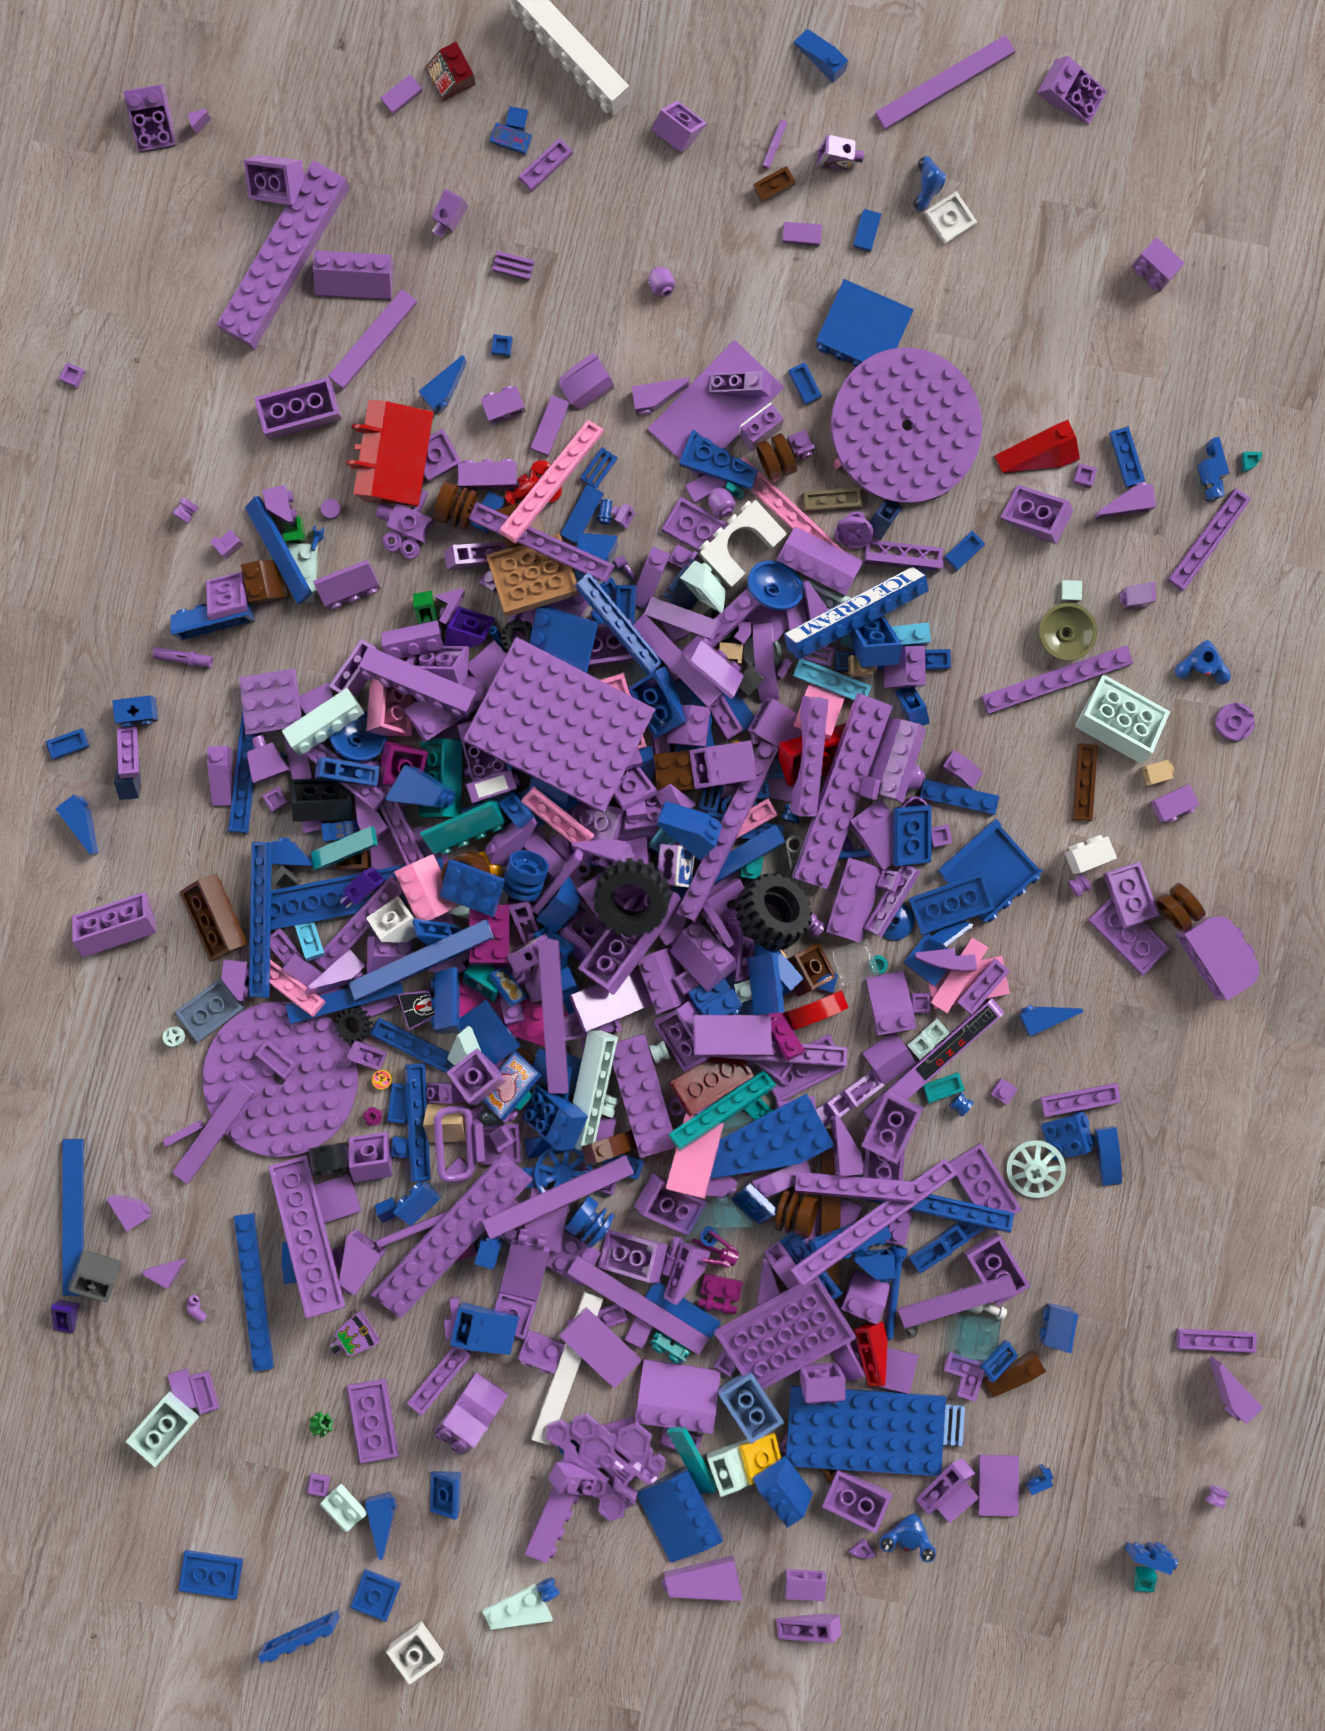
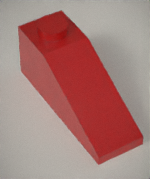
M879 1321L878 1325L873 1322H867L854 1329L868 1387L885 1386L888 1342L883 1321Z

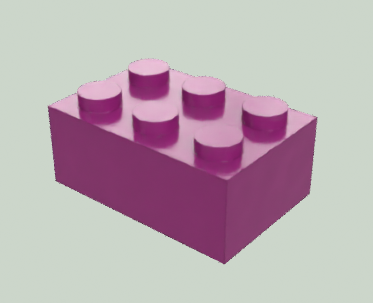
M498 905L496 915L493 917L469 908L468 927L487 920L494 939L468 950V966L507 967L509 964L506 957L509 955V905Z

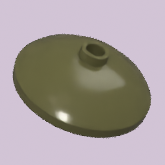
M1062 603L1056 605L1041 620L1039 626L1041 644L1047 653L1056 659L1063 661L1080 659L1090 652L1096 642V621L1086 608L1078 604ZM1067 631L1068 637H1064L1062 632Z

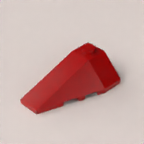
M1068 419L994 456L1002 473L1032 469L1040 470L1052 467L1061 468L1080 459L1077 438Z

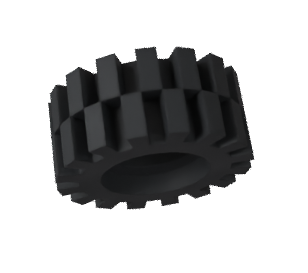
M518 619V621L512 620L511 623H507L501 634L503 648L509 652L513 644L511 636L516 631L523 632L526 635L525 642L530 643L533 626L529 625L527 621H521V619Z
M352 1007L339 1013V1016L336 1017L338 1021L335 1022V1026H338L335 1031L340 1032L338 1037H344L342 1041H348L349 1044L354 1043L355 1040L360 1042L366 1039L371 1034L369 1032L373 1029V1027H370L373 1025V1021H369L372 1017L371 1015H366L368 1011H362L361 1007ZM350 1018H355L359 1022L360 1029L358 1032L350 1030L348 1026Z

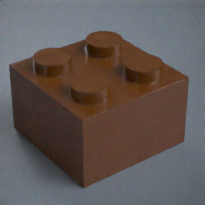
M689 750L654 754L658 791L670 784L682 793L697 791L694 785Z

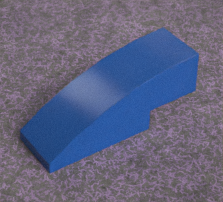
M1117 1127L1094 1129L1097 1144L1096 1153L1102 1186L1122 1183Z

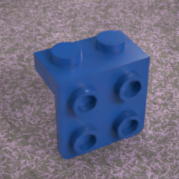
M1078 1111L1070 1117L1044 1122L1041 1125L1046 1143L1054 1146L1061 1153L1063 1159L1089 1153L1095 1148V1138L1090 1132L1089 1119L1084 1114V1111ZM1056 1155L1052 1158L1053 1160H1059Z

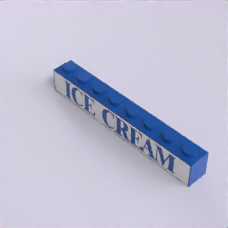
M912 566L784 633L787 649L798 659H801L929 591L926 575Z

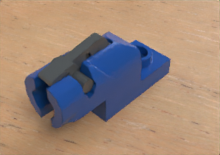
M1220 437L1212 438L1207 442L1206 452L1211 459L1201 461L1198 464V474L1194 477L1206 502L1224 497V485L1221 478H1225L1230 473Z

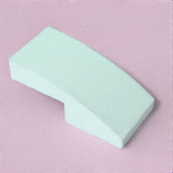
M936 1018L911 1040L907 1046L919 1059H922L950 1032Z

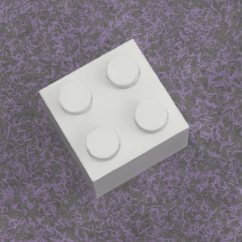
M1102 835L1087 839V844L1085 845L1083 842L1068 847L1069 851L1065 852L1073 874L1082 873L1117 859L1109 837L1102 838Z
M422 1621L390 1643L386 1652L409 1685L439 1664L444 1655V1652Z

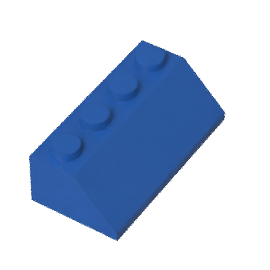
M247 597V611L211 621L207 616L206 604L197 605L194 607L195 609L189 611L187 609L178 610L176 614L171 615V634L180 640H185L254 622L251 603H249Z

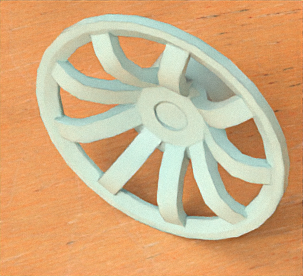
M1033 1140L1020 1144L1012 1151L1007 1162V1174L1010 1183L1021 1194L1033 1198L1049 1196L1059 1189L1065 1179L1066 1166L1061 1153L1054 1146L1044 1141ZM1036 1145L1035 1159L1032 1160L1025 1148ZM1041 1146L1051 1150L1043 1161L1040 1160ZM1019 1151L1026 1158L1027 1164L1014 1160ZM1056 1155L1060 1165L1047 1167V1163ZM1012 1165L1024 1169V1172L1012 1175ZM1051 1171H1061L1058 1181L1049 1176L1048 1173ZM1027 1177L1028 1181L1022 1189L1015 1180ZM1047 1180L1054 1187L1045 1192L1042 1182ZM1032 1183L1038 1184L1040 1193L1028 1192Z

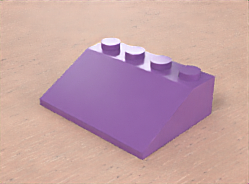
M888 718L868 774L869 777L881 780L878 791L879 797L903 803L927 730L920 724L902 719Z
M644 1359L635 1423L668 1428L686 1427L689 1431L713 1434L721 1371Z

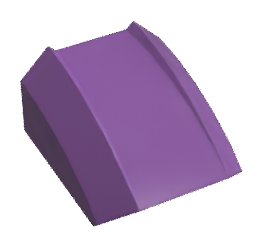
M594 352L560 377L559 386L571 405L579 409H583L614 389L610 376Z

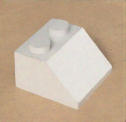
M399 896L366 918L382 942H408L417 936L412 923L414 917Z

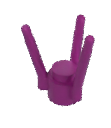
M709 1230V1233L727 1248L719 1250L713 1246H706L702 1241L695 1238L692 1239V1242L719 1254V1259H721L719 1261L702 1258V1262L722 1265L726 1268H729V1266L733 1267L739 1257V1252L736 1251L737 1248L731 1246L712 1230Z

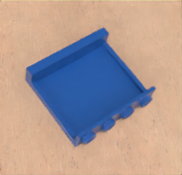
M843 279L816 340L815 347L821 353H830L835 355L837 360L851 362L854 367H857L864 360L877 353L898 347L914 309Z
M997 819L991 821L937 870L948 884L983 872L996 909L977 915V917L982 922L988 921L989 923L998 916L997 912L1001 908L1005 910L1013 903L1011 899L1014 896H1021L1027 890L1025 887L1030 882L1034 884L1041 878L1040 873L1043 871L1031 861L1001 827L1002 824Z

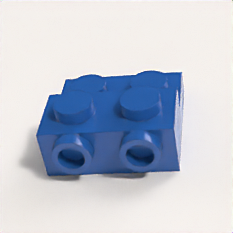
M725 978L709 992L701 985L688 992L700 1015H736L740 1012L739 1008L743 1006L734 989L730 988Z
M1148 1541L1147 1546L1138 1542H1134V1544L1127 1542L1125 1550L1133 1561L1168 1575H1171L1178 1566V1559L1173 1557V1553L1167 1550V1546L1156 1541L1154 1544Z

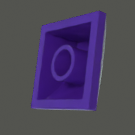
M458 606L447 627L444 646H468L471 648L483 643L495 618Z

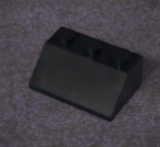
M290 779L293 822L351 819V792L341 783L318 779Z

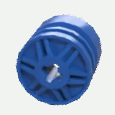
M526 850L515 851L511 854L506 867L503 890L512 898L520 901L536 900L541 895L549 864L544 857L535 852Z
M588 1195L564 1229L573 1236L583 1231L584 1234L582 1235L581 1242L583 1243L588 1237H591L587 1244L591 1249L608 1232L615 1215L610 1213L606 1219L603 1218L607 1209L604 1208L597 1213L596 1209L599 1203Z

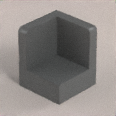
M754 663L742 674L743 678L739 685L749 696L754 693L759 684L764 680V677L754 669Z
M281 865L271 877V882L281 888L299 885L302 879L287 866Z

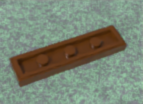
M1077 744L1072 820L1089 822L1093 820L1098 745Z

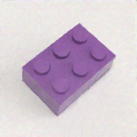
M997 1232L964 1251L965 1256L981 1282L1011 1274L1017 1294L1031 1287L1002 1237ZM1016 1295L993 1302L998 1307Z

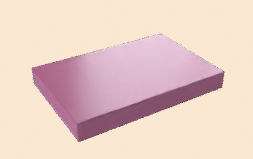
M809 683L804 696L822 697L829 700L825 739L830 740L845 697ZM800 706L793 726L802 729Z

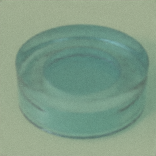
M480 1112L478 1119L497 1125L499 1120L498 1117L485 1112Z

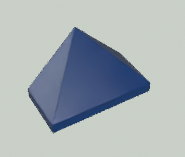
M542 1136L524 1139L527 1158L541 1156L546 1150L553 1147ZM565 1150L554 1151V1154L565 1152Z

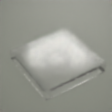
M869 939L831 950L842 987L880 976Z

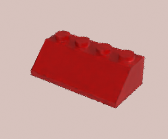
M846 723L835 726L830 740L825 739L821 777L829 773ZM802 736L779 743V761L789 787L795 785L798 778L802 757Z

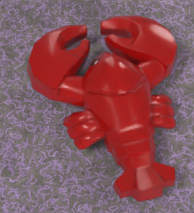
M546 460L534 462L530 468L529 479H527V474L524 473V475L518 478L521 486L515 489L514 492L505 491L507 503L513 505L516 500L524 499L541 479L537 477V474L543 476L545 470H548L551 464ZM562 486L548 503H554L559 500L562 495Z

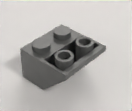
M83 1249L68 1285L69 1291L107 1303L115 1285L121 1261Z

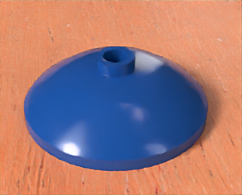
M762 561L756 564L748 575L747 583L750 593L760 604L769 609L777 611L792 609L803 597L804 587L799 575L791 567L781 562Z
M364 711L363 715L344 726L340 731L329 736L330 743L335 751L348 760L356 762L370 761L383 752L387 736L366 731L367 711Z

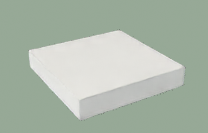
M957 191L924 212V215L944 245L977 224L976 219Z

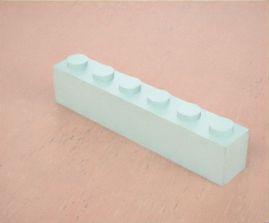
M602 1030L588 1031L573 1104L588 1116L574 1147L578 1150H582L581 1146L596 1141L618 1037Z

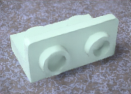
M342 1484L332 1490L320 1503L321 1507L345 1532H348L355 1523L363 1519L367 1514V1511Z

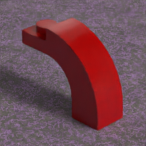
M840 990L808 1004L782 1012L791 1029L796 1030L840 1013L849 1007L843 991Z

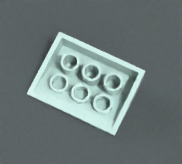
M1103 674L1082 710L1075 727L1143 764L1153 753L1170 711Z

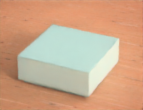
M1063 580L1061 600L1081 601L1082 581Z

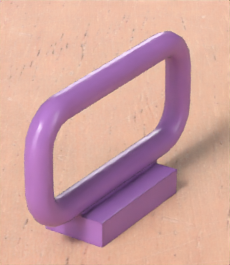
M465 1106L444 1107L434 1117L438 1175L445 1182L464 1181L469 1179L475 1172V1161H485L483 1124L478 1119H472L470 1110ZM462 1113L465 1119L468 1169L464 1173L448 1175L445 1171L442 1118L448 1114Z

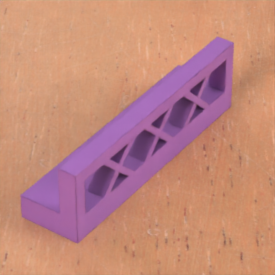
M872 540L867 543L864 563L902 568L914 566L920 570L940 572L943 568V548ZM870 545L879 546L883 552H870ZM894 547L901 552V555H890L887 551ZM911 549L916 550L920 557H908L906 553ZM929 552H938L937 560L927 559L925 555Z

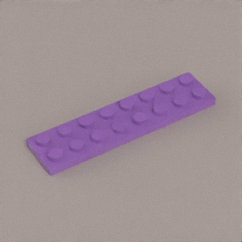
M307 1155L268 1166L306 1319L346 1308Z

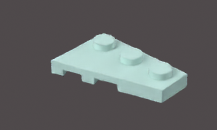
M286 543L312 591V594L304 602L315 603L316 587L313 581L317 579L318 545L315 551H311L312 544Z

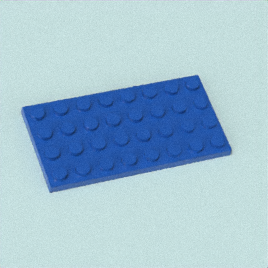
M790 1385L786 1457L794 1467L939 1476L942 1473L946 1396L845 1389V1400H839L837 1403L824 1401L818 1404H810L809 1402L806 1403L801 1386Z

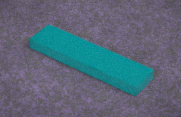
M370 826L312 851L313 870L320 871L378 846L375 827Z
M670 1427L667 1434L701 1493H716L718 1489L716 1482L686 1427Z

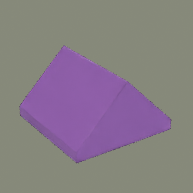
M895 1032L890 1033L862 1053L884 1085L916 1064L908 1048Z

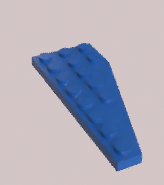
M807 1093L721 1138L710 1179L801 1164L834 1146Z

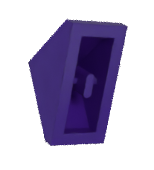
M59 1300L51 1306L54 1330L74 1333L80 1303Z

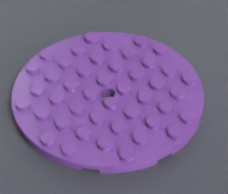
M895 348L869 357L847 376L833 404L831 436L842 467L857 485L868 493L881 497L883 500L896 503H918L933 499L947 492L959 483L969 471L976 459L981 443L982 416L978 399L970 383L948 360L922 349ZM903 421L911 422L910 431L903 429Z
M289 1001L262 1003L250 1007L233 1017L214 1038L208 1050L203 1068V1091L207 1107L212 1116L237 1081L240 1080L255 1092L225 1134L241 1147L267 1156L297 1155L326 1142L342 1127L348 1118L358 1091V1066L356 1062L347 1058L352 1046L348 1041H342L344 1037H338L340 1032L335 1031L338 1026H335V1022L327 1015H322L290 1024L285 1006L293 1003ZM268 1039L298 1064L283 1084L277 1083L275 1080L277 1073L255 1056V1053Z

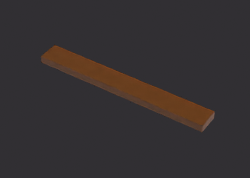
M826 1128L830 1138L832 1139L831 1128ZM833 1146L821 1152V1174L836 1175ZM820 1195V1235L840 1228L841 1197ZM838 1261L826 1270L836 1285H840V1261Z

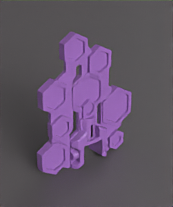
M588 1413L575 1416L572 1424H567L562 1419L548 1424L546 1438L555 1446H559L564 1450V1458L561 1462L572 1463L598 1478L591 1495L600 1499L598 1512L609 1521L624 1517L625 1509L635 1505L638 1491L628 1484L635 1475L645 1484L650 1485L656 1481L659 1472L664 1471L666 1459L659 1453L652 1455L653 1449L650 1447L652 1434L639 1423L621 1427L618 1435L615 1432L610 1433ZM571 1439L580 1444L579 1453L576 1451V1446L570 1442ZM615 1449L619 1451L623 1456H625L630 1462H626L618 1454H616ZM602 1467L614 1477L613 1486L608 1483L609 1478L598 1468Z

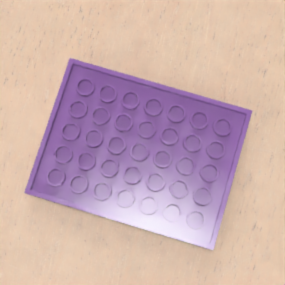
M516 637L463 741L604 813L655 708Z

